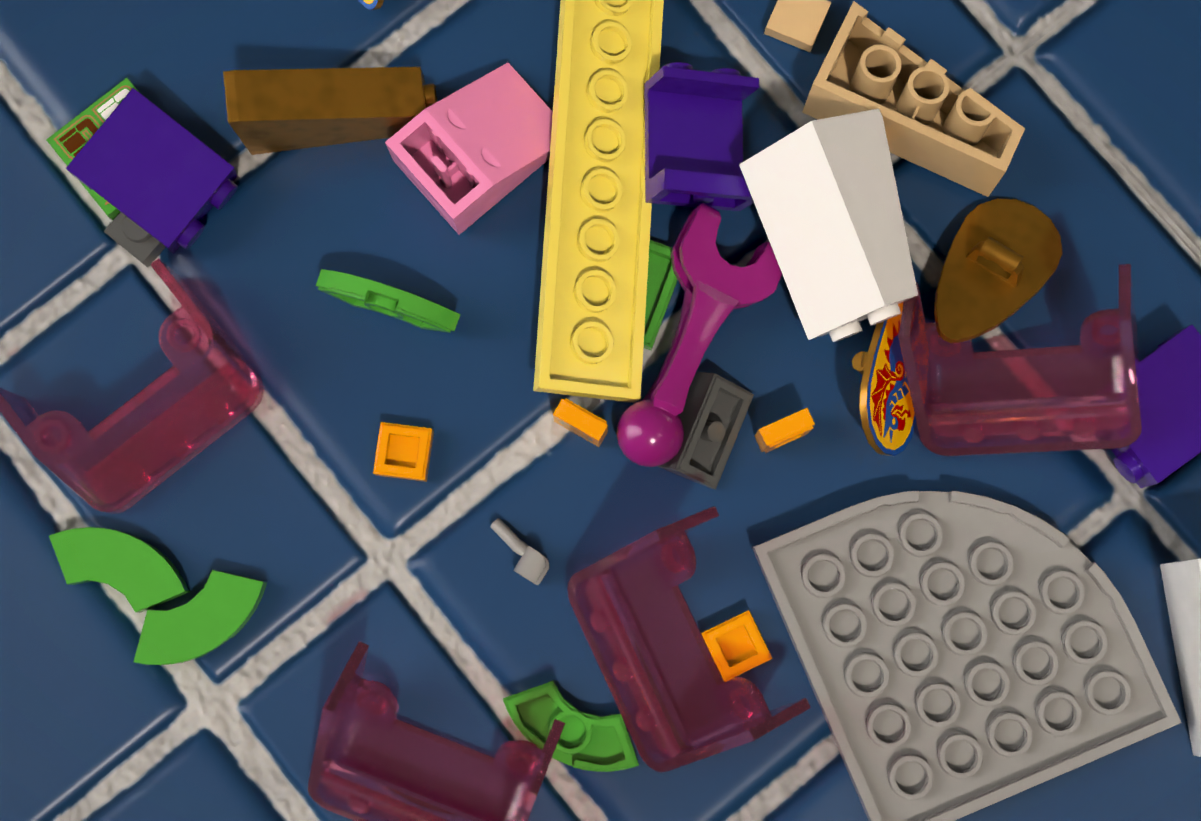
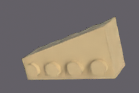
M853 1L812 84L802 113L819 120L880 109L890 153L989 197L1006 173L1025 128L973 89H962L946 77L947 70L933 59L926 62L903 45L906 40L890 27L886 31L867 18L868 11Z

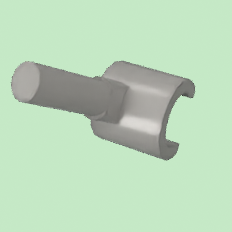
M500 518L496 519L490 527L515 553L522 556L513 571L535 585H539L549 570L548 559L537 550L528 546L524 541H521Z

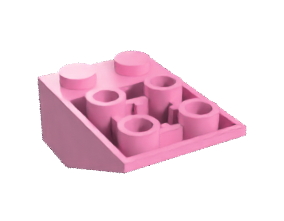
M506 63L425 108L390 137L385 144L396 165L457 234L460 235L549 160L553 111L509 63Z

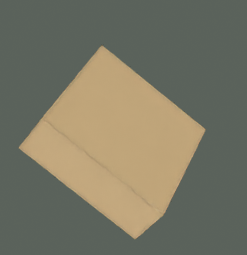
M777 0L764 34L811 52L831 2L828 0Z

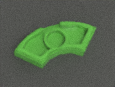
M321 269L315 285L319 287L318 290L354 307L379 312L421 329L450 333L455 331L461 315L409 292L338 271Z
M95 527L74 528L49 535L67 585L91 581L108 584L125 595L136 613H142L190 592L183 577L173 563L157 548L133 535L117 530Z
M212 570L204 588L187 604L168 611L147 610L133 662L146 665L179 664L198 659L217 649L230 638L237 635L250 620L263 597L267 582Z
M554 680L503 698L510 717L523 736L533 746L555 760L574 768L596 772H612L639 766L621 713L598 716L580 711L564 699Z

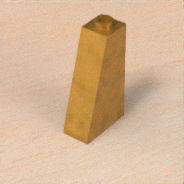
M421 67L223 71L228 123L251 155L390 138L425 108L438 102L435 84L425 83Z

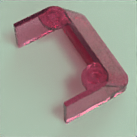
M159 258L151 266L182 304L180 308L164 320L159 331V344L162 351L172 362L173 366L90 431H87L75 416L64 411H49L39 416L26 398L0 388V412L32 454L95 510L109 514L121 513L132 507L253 412L261 403L264 394L263 383L257 372L185 281Z
M1131 264L1119 265V309L1100 310L1089 315L1081 325V345L974 352L972 339L959 343L944 341L937 332L936 323L925 322L918 282H916L918 295L904 301L898 338L920 439L928 450L943 456L1113 449L1128 446L1139 438L1142 430L1141 395Z
M715 506L647 534L575 573L568 583L570 604L643 761L657 772H667L755 741L811 708L807 698H803L770 711L762 693L755 684L742 677H735L723 682L678 586L692 578L696 570L695 552L686 533L718 517L719 514Z
M359 641L322 709L308 782V793L311 798L324 809L353 821H528L565 723L554 720L543 750L529 741H509L500 745L495 758L396 719L399 705L391 690L383 683L362 678L369 645Z

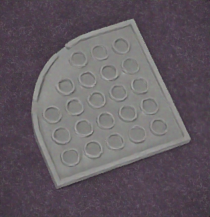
M907 491L876 497L850 506L752 548L869 821H955L1182 723L1137 624L1120 593L1104 571L1069 542L1070 538L1041 518L1016 506L986 496L959 491Z

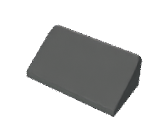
M696 372L688 391L683 412L678 414L684 427L682 446L673 459L658 467L716 490L754 394L715 373Z

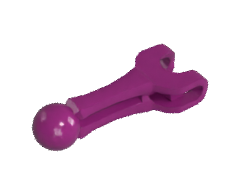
M705 203L700 204L691 212L671 252L673 272L685 292L680 321L671 348L655 382L644 399L628 407L621 415L617 425V441L621 451L630 461L645 467L663 465L673 459L679 452L684 439V427L678 414L683 412L690 385L703 355L719 327L734 309L748 307L773 294L782 276L769 241L756 248L752 258L745 267L730 265L720 256L715 243L718 227L722 219L720 212Z

